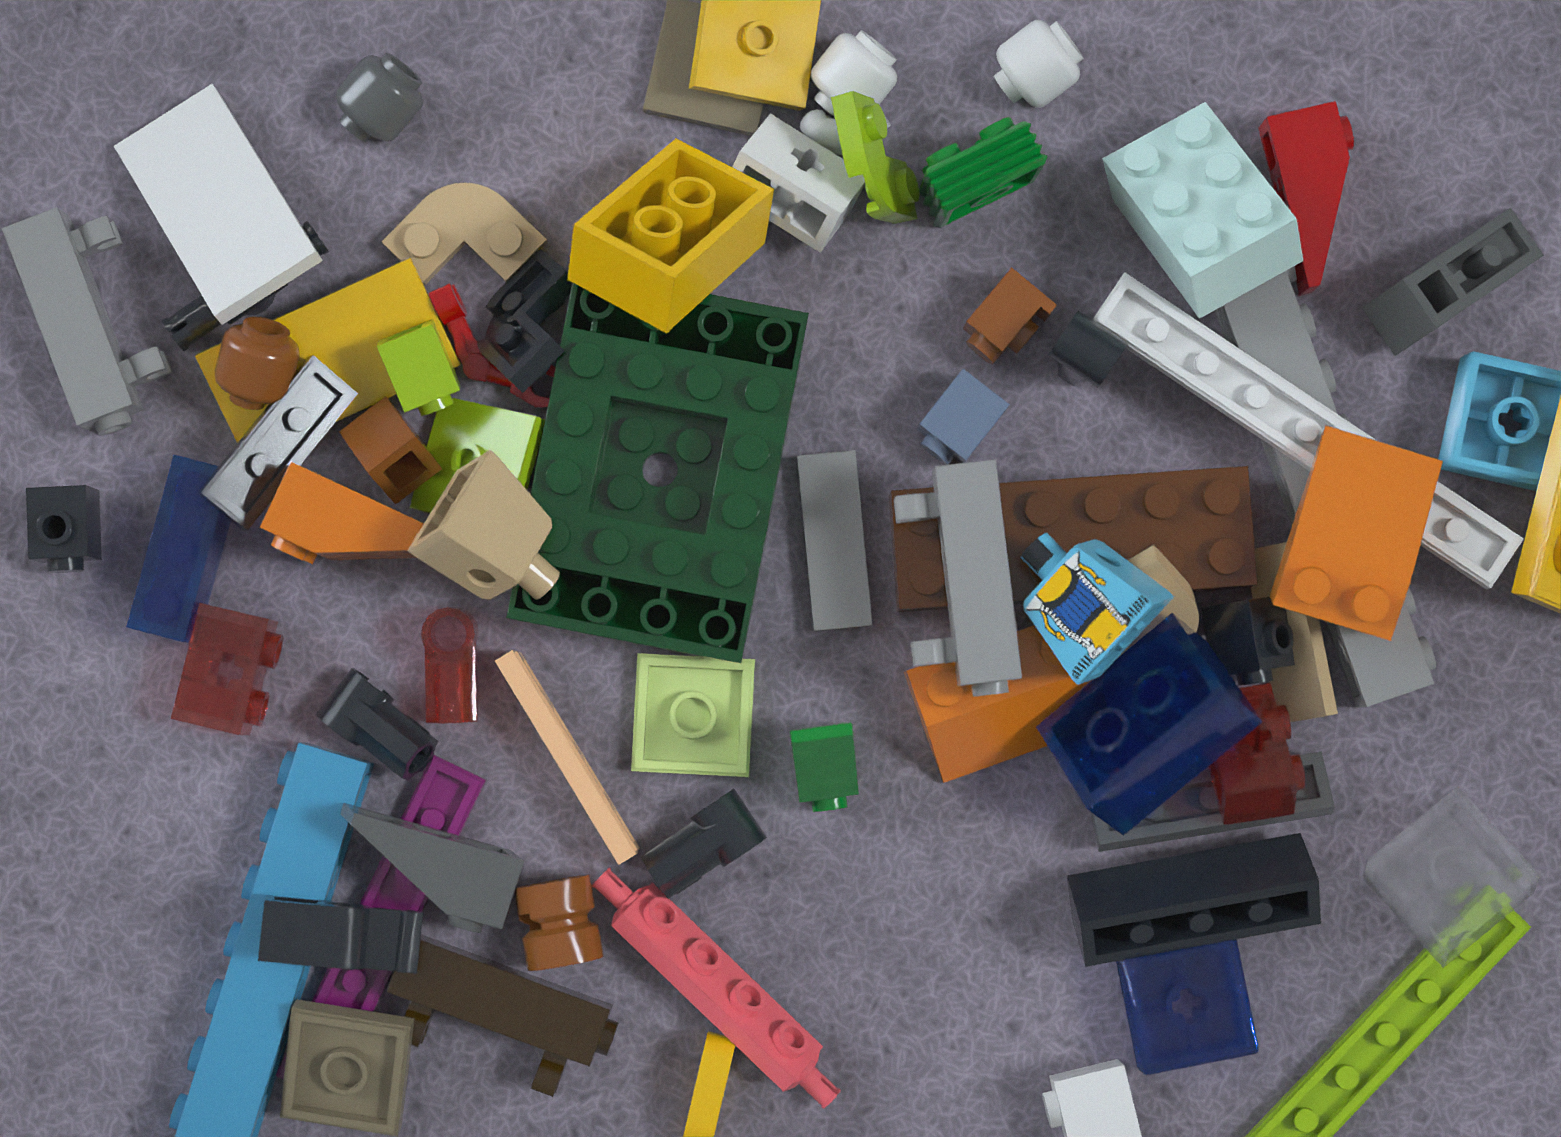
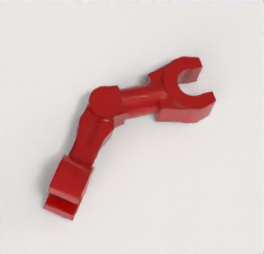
M449 283L428 293L439 318L445 326H448L455 343L456 355L463 365L464 374L468 378L510 388V393L536 408L548 407L550 398L538 395L534 391L533 384L522 393L480 352L477 345L478 340L475 338L466 319V308L455 284L451 285ZM551 364L545 374L554 377L556 366Z

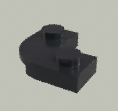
M541 248L489 300L485 307L493 314V317L487 328L485 338L477 342L480 352L522 393L537 379L541 378L549 370L551 364L565 351L539 325L551 313H554L563 305L565 299L571 293L573 282L568 280V272Z

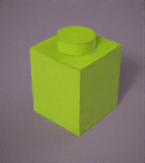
M433 319L378 341L377 349L404 412L418 408L420 415L424 416L454 403L450 394L460 390V382Z

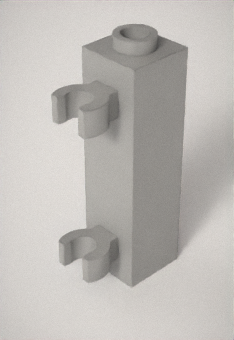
M58 207L2 228L76 425L88 431L96 429L100 436L115 433L129 427L132 424L130 415L144 410L135 386L158 380L173 372L165 351H159L157 346L141 351L125 360L86 256L105 252L123 244L116 223L114 221L110 222L108 216H103L75 229L70 216Z
M996 459L935 466L932 471L934 493L895 496L893 500L896 524L937 518L952 637L910 643L913 667L955 662L957 687L971 685L973 697L1009 693L1008 681L1021 679L1022 673Z

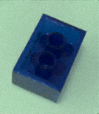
M1172 612L1118 657L1101 676L1092 679L1037 725L1036 728L1086 809L1124 836L1263 721L1207 641Z

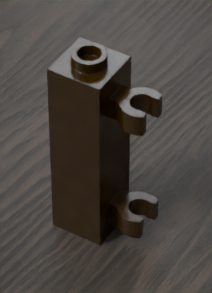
M422 934L417 973L394 971L387 989L388 993L410 1000L404 1017L415 1018L411 1044L413 1046L419 1047L420 1043L423 1044L434 1010L545 1050L531 1089L552 1097L557 1091L567 1060L570 1059L590 1066L595 1053L607 1056L619 1022L609 1019L613 1007L610 1003Z

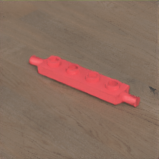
M609 867L593 883L592 887L596 888L617 909L611 926L783 1092L799 1084L823 1109L836 1098L841 1090L815 1067L823 1046L679 907L668 899L653 882L633 892Z

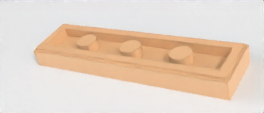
M511 650L495 660L618 865L639 853V845L522 653Z

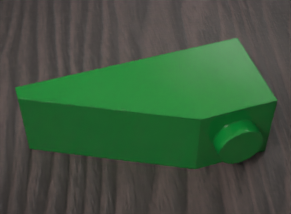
M852 722L790 731L799 803L811 801L813 812L848 808L846 796L859 795Z

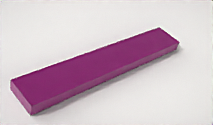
M434 754L431 761L427 764L401 819L460 835L487 780ZM382 856L359 904L370 907L423 912L429 898L385 856ZM328 968L312 1002L374 1012L394 971L365 968ZM286 1055L275 1075L283 1080Z

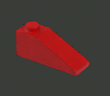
M1336 101L1268 116L1258 128L1273 189L1297 219L1303 262L1294 266L1299 296L1311 294L1321 285L1350 156L1348 151L1354 148V137L1350 121L1346 115L1339 116Z

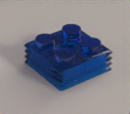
M1237 939L1116 961L1137 1068L1144 1075H1152L1258 1053L1259 1045ZM1185 988L1193 996L1201 997V1005H1196L1192 1008L1193 1017L1185 1019L1184 1015L1178 1010L1172 1009V1002L1180 999V991Z

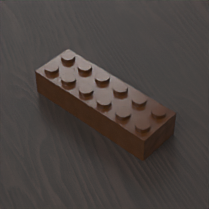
M1248 466L999 483L1013 604H1023L1024 600L1043 581L1021 559V555L1034 540L1044 533H1048L1066 553L1077 544L1096 539L1109 546L1126 560L1155 545L1186 579L1193 592L1244 589L1258 585ZM934 487L891 490L889 494L897 612L948 609L938 519L896 524L893 501L895 496L934 493Z

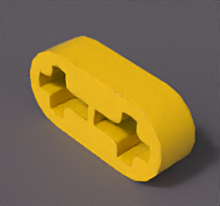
M710 1031L707 1033L683 1137H714L735 1045L725 1035Z

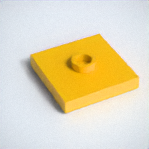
M702 0L689 89L798 111L805 109L821 0Z

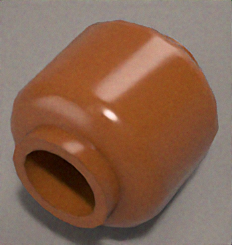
M263 317L245 318L242 324L233 325L223 336L215 367V380L225 392L230 394V401L235 405L250 410L263 409L265 404L279 401L287 393L297 369L300 357L299 346L290 337V330L283 324Z

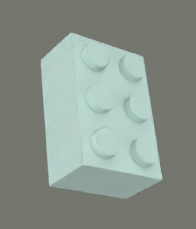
M1206 102L1102 158L1115 204L1199 319L1303 262L1296 217Z

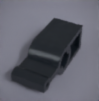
M266 895L258 961L338 969L365 968L417 973L423 912L370 907L347 902Z

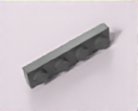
M1322 751L1088 789L1087 794L1098 852L1331 815L1335 808Z

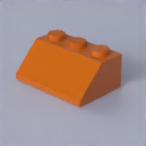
M1035 625L1017 631L1022 678L1008 681L1009 693L973 697L971 685L957 687L955 662L919 666L904 672L943 783L1108 725L1109 720L1099 678L1097 677L1077 685Z

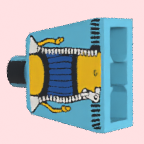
M1044 533L1034 540L1021 555V559L1043 580L1024 600V610L1077 685L1101 676L1174 598L1166 588L1109 546L1096 539L1077 544L1066 553L1048 533Z

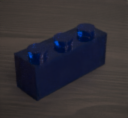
M173 454L126 625L127 628L197 645L231 522L197 493L216 470L217 465Z

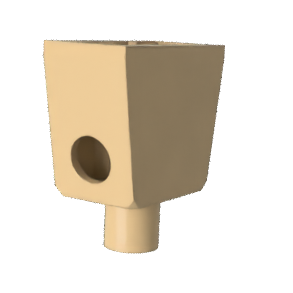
M491 450L456 471L408 549L415 557L481 599L490 600L517 584L534 599H539L552 588L560 574L557 569L538 554L539 549L552 529L551 518Z

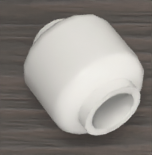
M1034 20L1000 45L996 55L1002 70L996 73L994 78L1014 104L1021 98H1024L1031 106L1041 108L1078 81L1080 70L1077 63L1083 60L1084 57L1057 21L1049 26L1042 20Z
M862 30L856 37L848 33L840 34L811 70L812 81L820 89L814 99L833 116L834 111L831 97L850 91L874 98L875 103L880 105L897 82V74L892 67L897 59Z

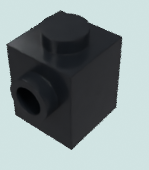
M87 485L26 488L28 559L47 563V570L50 573L84 571V561L102 560L100 492L98 489ZM66 524V531H65V533L62 535V529H63L64 525Z
M1270 597L1201 608L1206 636L1205 651L1210 661L1212 678L1236 675L1238 686L1274 681L1272 669L1295 665L1292 649L1294 638L1292 629L1288 624L1286 609L1273 605Z

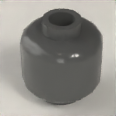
M385 53L382 58L374 55L366 56L357 64L336 91L337 103L344 112L339 121L352 135L361 141L367 142L371 136L387 142L392 141L399 136L423 105V97L418 89L422 84V80L410 67L392 54Z

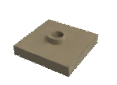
M667 0L643 112L752 136L759 128L764 107L763 103L689 89L701 3L687 0Z
M296 999L291 1009L280 1117L398 1136L402 1128L415 1018Z

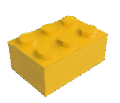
M676 138L574 223L568 280L667 333L765 244L774 189Z

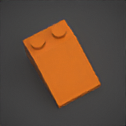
M1325 425L1270 593L1272 604L1391 641L1411 582L1443 461Z
M291 462L260 528L275 534L270 546L302 561L314 564L317 555L330 560L417 558L408 549L424 523Z

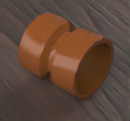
M590 874L544 881L515 888L514 895L519 921L528 924L530 927V931L522 938L528 971L570 966L604 957L599 925L588 920L587 916L595 907Z

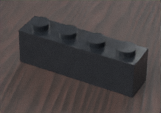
M1301 833L1067 875L1071 915L1085 967L1321 924L1319 878Z

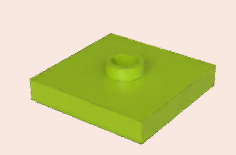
M452 398L453 404L436 412L427 448L442 470L414 490L409 508L430 514L456 471L489 450L493 451L524 488L528 489L542 439L544 419L534 415Z

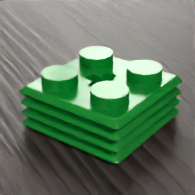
M1006 117L979 132L981 139L976 141L974 146L961 151L958 143H954L936 151L925 159L928 165L922 169L924 178L920 185L919 193L920 196L925 197L923 205L930 207L928 216L935 218L933 226L942 228L1036 180L1046 163L1048 155L1040 153L1042 144L1035 143L1037 134L1029 132L1032 123L1022 121L1014 125L1011 117Z

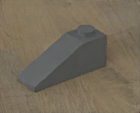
M1509 208L1363 306L1362 309L1396 356L1544 255L1516 214Z
M343 804L340 814L445 914L449 915L447 923L475 933H481L483 925L498 929L503 928L524 860L513 851L351 804Z

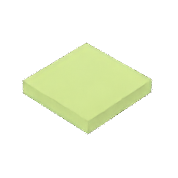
M637 653L631 771L749 777L755 659H742L740 664L702 656Z

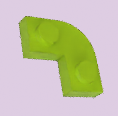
M855 91L831 97L848 178L863 175L865 180L866 193L871 201L867 203V213L874 219L893 224L918 219L914 203L919 200L920 196L918 182L913 170L909 167L907 168L906 162L885 155L882 139L887 136V122L880 105L875 103L874 98Z

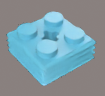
M1475 351L1461 357L1438 458L1443 461L1441 470L1537 491L1561 396V371ZM1511 409L1513 410V420L1522 423L1521 430L1513 432L1508 436L1505 434L1504 426L1498 423V417Z

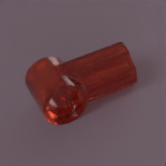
M451 606L437 609L427 617L422 626L421 637L425 647L426 723L478 722L477 640L479 630L472 614L463 608ZM446 616L457 618L465 626V641L456 650L445 649L436 640V625Z

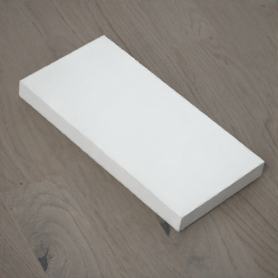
M213 84L114 146L213 315L222 325L323 261Z

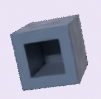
M962 369L920 422L917 430L925 436L920 445L945 465H948L953 458L959 463H965L1010 404L965 369Z

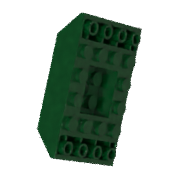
M572 283L560 344L565 351L557 359L531 490V496L549 515L552 522V529L539 549L538 554L557 569L560 574L552 588L539 599H534L520 585L513 586L506 616L507 619L742 663L809 313L709 294L670 331L665 333ZM656 454L668 455L677 464L676 478L672 483L664 487H656L649 484L643 474L646 461Z

